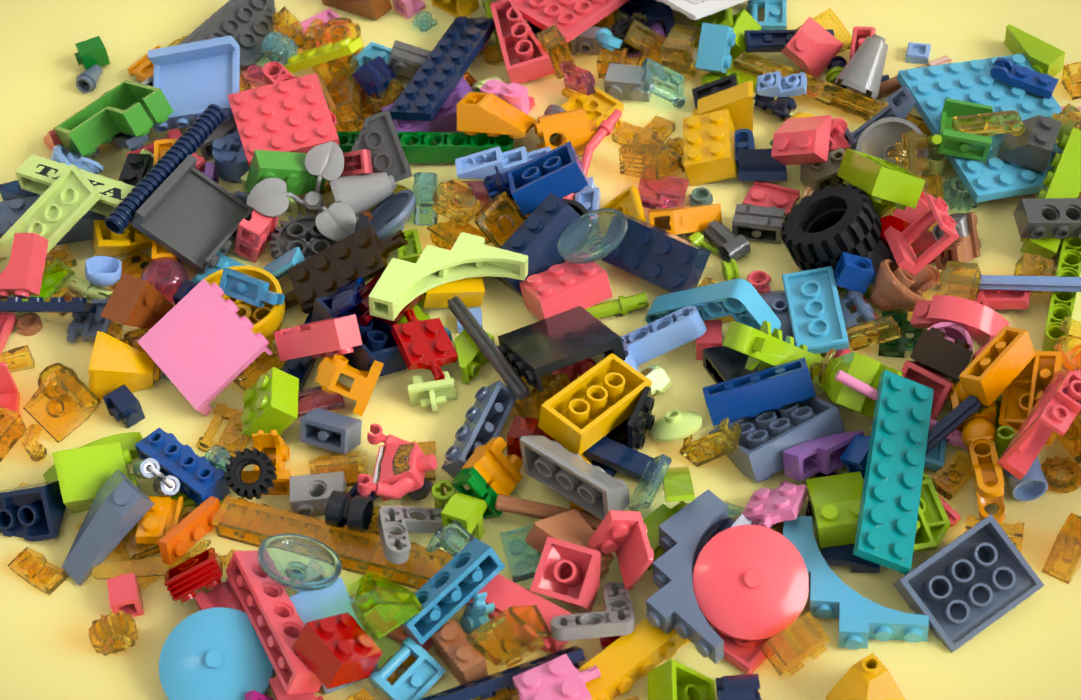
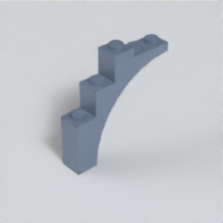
M707 489L695 500L658 526V542L666 553L652 562V579L659 590L646 599V617L653 627H659L666 634L675 628L680 637L688 639L695 645L696 650L704 658L708 657L716 664L724 658V641L708 624L698 606L693 590L692 573L697 557L707 544L708 539L728 518V505Z

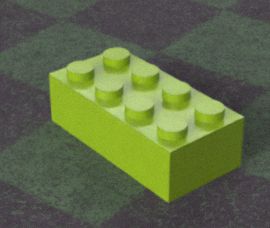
M846 148L837 172V176L844 179L843 184H850L862 189L870 200L879 203L885 201L890 203L891 206L905 210L906 206L916 208L926 180L888 160Z

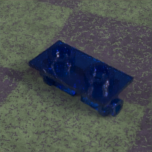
M495 166L496 174L486 176L483 185L496 208L503 209L511 205L516 210L513 201L515 199L511 194L508 178L505 173L501 174L498 167Z

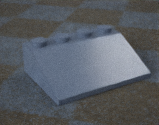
M814 396L803 403L794 402L785 405L779 410H767L760 412L752 418L743 417L734 420L731 424L720 426L708 433L714 443L744 476L755 482H762L769 479L772 474L784 470V450L813 439L843 433L845 429L838 407Z
M992 514L982 519L893 583L915 614L929 615V629L951 653L1045 586Z

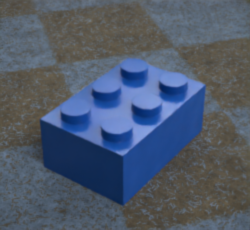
M570 141L506 172L511 194L523 216L531 214L550 193L562 199L571 193L580 192L589 185L582 162Z

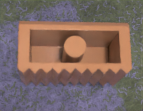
M455 620L446 623L432 635L436 654L439 655V658L442 659V662L445 663L451 674H454V678H457V682H460V685L489 675L486 659Z

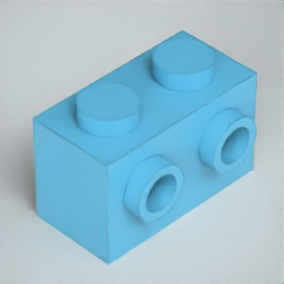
M702 23L695 64L696 69L721 74L727 73V69H730L732 63V56L730 55L731 46H734L736 40L733 28L725 25Z

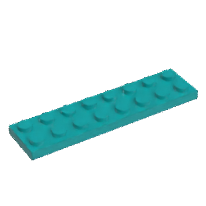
M884 370L879 378L853 555L906 575L911 570L934 389Z

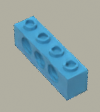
M474 538L402 604L392 616L408 636L422 645L505 568V565L491 546Z

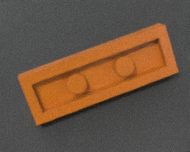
M210 496L158 540L162 563L171 566L223 521L219 498Z

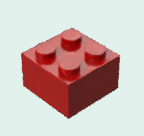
M348 612L307 622L292 647L326 689L368 678L383 654L374 640L367 635L355 618Z

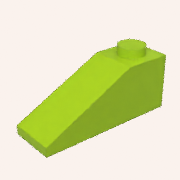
M1011 24L1006 26L1004 44L1013 55L1023 53L1036 72L1048 74L1051 77H1055L1063 70L1065 51Z

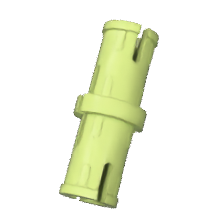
M75 275L69 278L75 281V283L67 281L68 290L81 294L87 300L109 299L113 293L110 290L95 286L89 281L82 280Z

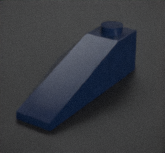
M59 481L42 482L1 490L0 533L3 536L21 537L31 542L57 538L66 510Z

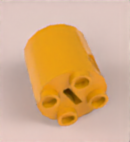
M584 108L541 116L537 118V121H533L535 135H538L541 143L537 144L538 149L550 146L551 150L570 141L578 156L583 155L585 146L598 131L596 121H588ZM554 133H558L557 139L553 142H549L550 136Z

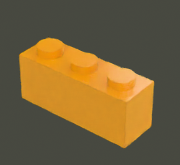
M1004 326L959 375L966 398L973 395L982 405L991 406L1028 365L1036 354L1027 330Z

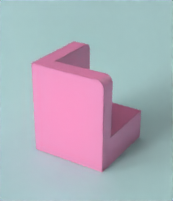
M392 0L394 11L407 19L426 8V3L421 0Z

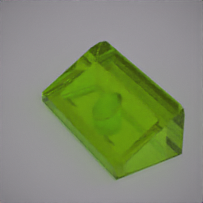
M57 257L43 271L40 295L29 297H43V302H47L75 273Z

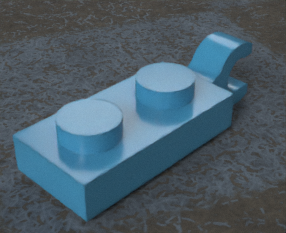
M230 268L223 269L219 287L227 296L257 307H264L265 302L276 305V303L283 305L285 295L269 291L270 283Z

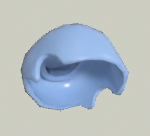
M94 256L86 259L85 277L91 284L105 288L116 284L120 280L122 275L120 260L109 256Z

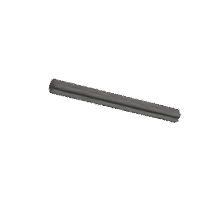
M457 296L449 299L447 303L450 311L518 400L528 398L530 396L528 386L465 304Z

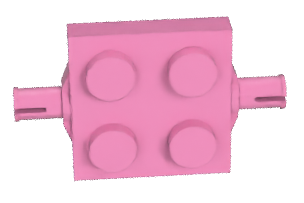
M782 481L777 489H758L753 492L742 514L750 519L753 525L767 528L779 522L796 520L808 495L806 485L795 486V484H790L788 481Z
M564 654L512 678L519 693L518 700H592L585 683L601 677V674L596 665L580 672L573 666L567 654Z

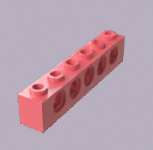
M264 550L234 551L225 572L287 695L318 692L322 685L321 681L292 648L305 625L285 591L283 583L276 574L272 562H270Z

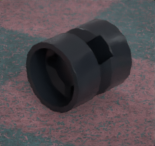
M334 490L326 504L325 523L339 528H344L347 525L349 530L364 533L371 524L374 511L373 499L362 495H355L351 498L350 493Z

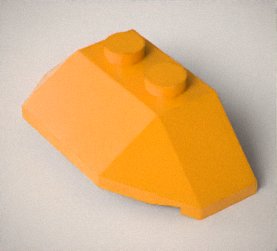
M1035 351L1036 356L1003 391L999 426L1006 425L1012 427L1016 435L1056 371H1062V352ZM1055 431L1052 432L1045 445H1052L1057 434Z

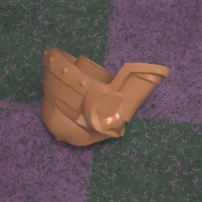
M890 259L882 260L871 289L870 300L875 304V307L884 312L893 311L898 308L913 312L916 301H926L923 293L934 288L941 280L942 275L937 268L927 264L914 276L899 267L896 262Z

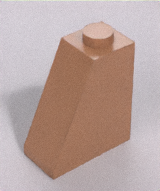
M574 508L534 522L525 538V542L541 554L547 536L589 548L588 541L594 534V530L577 509ZM601 552L600 579L610 570L609 566L615 558L612 553L605 554Z

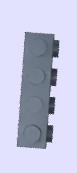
M500 380L487 387L483 386L477 391L475 395L476 401L466 412V420L457 430L454 444L445 453L444 457L446 459L441 468L453 478L456 477L477 446L486 445L491 438L499 436L517 400L513 392Z

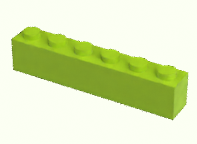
M1073 127L1068 135L1063 134L1057 145L1060 151L1054 154L1050 162V166L1053 167L1052 171L1047 172L1042 183L1046 185L1045 189H1041L1036 199L1078 198L1081 190V130ZM1020 238V241L1023 242L1020 252L1047 265L1057 253L1062 239Z

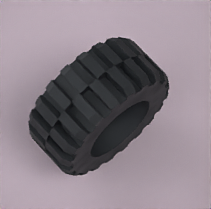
M845 184L825 186V189L813 191V194L810 196L806 195L799 204H795L791 208V213H787L782 224L781 238L800 270L805 271L832 266L834 272L842 252L866 258L869 251L872 252L874 250L876 242H879L882 223L865 191L850 184L848 186Z

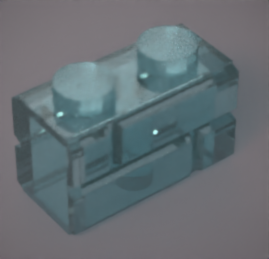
M416 172L413 176L412 192L416 196L413 209V224L435 226L437 225L439 211L437 174Z

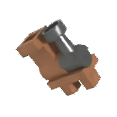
M975 212L950 214L957 224L955 228L959 238L944 250V261L942 259V252L935 258L938 270L960 269L964 267L965 262L981 256V241L978 238L976 226L978 219ZM938 224L934 226L932 231L933 237L937 241L945 233Z

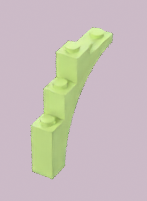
M461 232L451 250L427 245L417 263L392 258L369 295L370 315L394 321L402 309L416 297L434 287L464 278L491 276L525 281L528 275V256L485 245L484 237Z

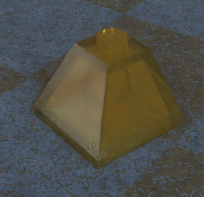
M503 192L491 198L476 213L474 223L496 248H501L527 217L523 216L521 210Z

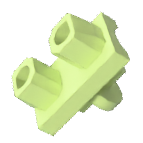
M443 371L444 379L426 382L425 376H412L411 384L407 385L411 407L420 405L421 407L431 406L434 413L438 412L437 404L457 400L454 378H451L447 371Z

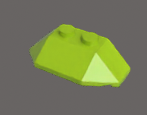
M924 472L913 553L937 549L951 525L931 478Z

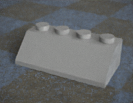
M522 436L519 439L524 473L603 521L610 510L623 511L630 504L629 487L624 481L613 478L599 466L591 465L579 454L571 453L563 448L557 441H551L545 436Z

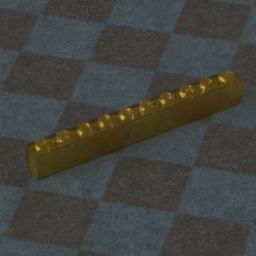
M226 496L212 520L218 537L308 561L314 559L319 564L417 590L456 556L439 548L432 549L415 542H410L411 550L408 561L403 564L391 563L383 555L380 536L370 533L369 531L362 533L349 530L346 526L344 528L329 526L325 521L315 516L308 517L296 514L291 510L284 511L273 508L268 504L253 503L241 497Z

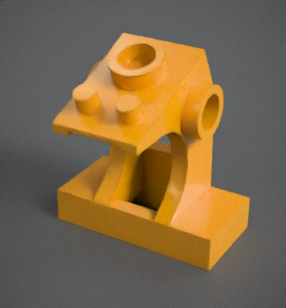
M334 355L324 358L318 365V374L315 382L322 385L321 389L327 393H338L357 401L352 413L363 416L384 364L374 360L370 371H362L349 366V360L344 357L345 355ZM340 373L355 379L351 388L337 381Z
M258 430L257 434L251 435L254 442L251 450L254 448L260 452L262 451L272 460L273 465L276 467L274 473L277 475V479H273L275 485L273 488H268L269 493L267 495H290L291 473L290 470H284L286 461L290 460L289 445L286 446L277 430H270V433ZM257 465L254 466L253 471L241 472V479L247 484L254 483L260 476V469Z

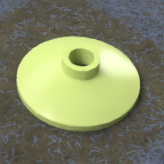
M671 410L654 423L650 432L657 441H678L698 431L703 421L701 415L695 411Z

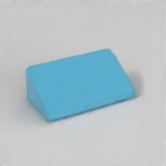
M295 247L264 266L263 269L271 273L278 280L288 274V269L301 263L305 258L300 248Z

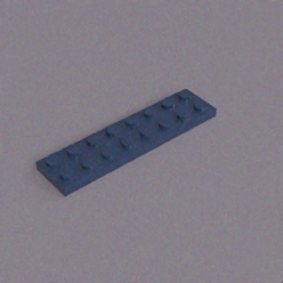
M466 16L455 18L390 108L389 112L392 119L432 121L496 29L494 19L487 17L467 18Z

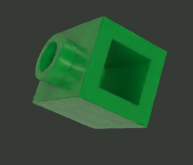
M100 35L75 43L77 52L74 53L78 65H83L85 71L92 65L103 67L111 64Z

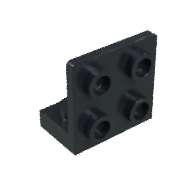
M645 387L632 415L609 432L607 438L634 450H642L646 439L645 434L647 430H651L655 421V415H652L655 399L652 398L651 387Z

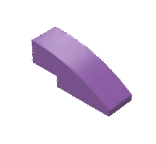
M857 430L828 435L784 450V476L802 481L818 472L828 475L844 467L839 458L856 434L864 436V432Z

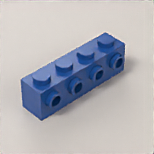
M805 357L702 388L713 426L728 425L734 420L743 417L752 418L760 412L779 410L787 404L794 402L803 403L816 396Z
M159 427L135 444L139 459L153 458L157 460L160 465V472L164 476L171 475L177 477L180 481L179 492L185 494L196 505L199 506L210 496L219 498V501H221L225 495L230 494L226 483L227 479L224 477L225 472L220 468L216 469L204 456L199 457L189 445L180 443L172 433L168 434Z

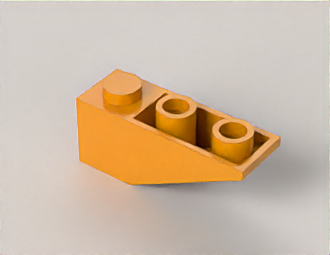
M721 204L648 210L649 224L673 235L704 231L708 224L714 220L722 223Z

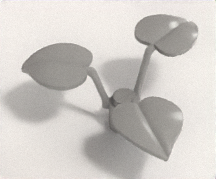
M330 141L317 145L307 153L305 157L306 170L309 174L318 176L315 191L308 192L304 199H300L290 192L286 193L287 185L285 181L279 178L262 180L254 186L248 195L247 206L268 217L283 215L289 207L288 197L297 201L299 205H304L306 212L309 211L311 215L319 212L320 214L315 219L316 227L323 236L338 242L355 232L356 215L349 205L340 202L333 203L327 209L323 206L322 196L319 194L322 177L327 181H334L341 176L344 169V156L336 142Z

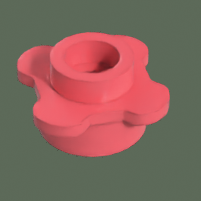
M756 270L747 275V281L753 285L758 293L770 292L769 282L771 281V276L766 272Z

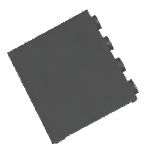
M189 154L135 212L131 225L203 275L208 268L212 270L217 265L221 253L226 254L233 245L232 241L237 236L239 223L243 218L250 221L252 212L255 209L247 206L245 202L194 168L198 159Z

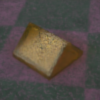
M367 450L348 452L346 454L337 453L314 456L308 462L311 474L343 471L347 487L354 486L360 474H368Z

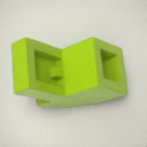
M455 493L441 512L443 530L468 539L471 537L481 540L485 533L483 514L487 509L486 501L462 493Z

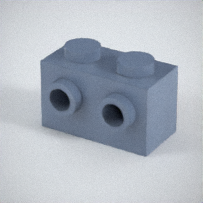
M316 408L300 418L299 442L346 454L361 444L362 420Z

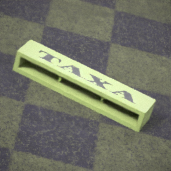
M31 154L15 173L21 189L42 195L69 166ZM79 169L102 195L89 211L104 216H109L114 211V208L135 187L122 181H116Z

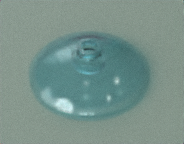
M603 208L588 212L574 220L562 232L557 244L558 252L569 263L588 264L598 261L611 254L622 243L628 230V222L624 214L616 209Z
M284 533L271 536L261 543L257 553V560L261 569L271 580L286 588L308 592L327 588L338 580L342 569L338 555L329 546L317 539L300 534Z

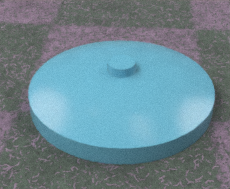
M217 607L204 609L185 618L167 637L159 658V678L169 700H245V693L252 690L266 695L271 687L268 680L275 675V669L247 614L232 608Z

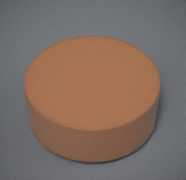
M36 313L23 314L16 321L17 329L23 336H33L43 326L39 315Z

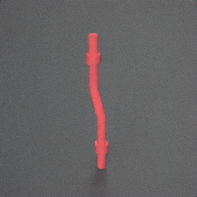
M615 109L607 120L602 121L598 126L597 133L584 148L581 162L586 178L593 151L605 136L611 134L615 128L614 125L622 116V112L618 109ZM571 193V194H569V195L563 197L562 199H571V200H573V197H572V196H573L575 193Z

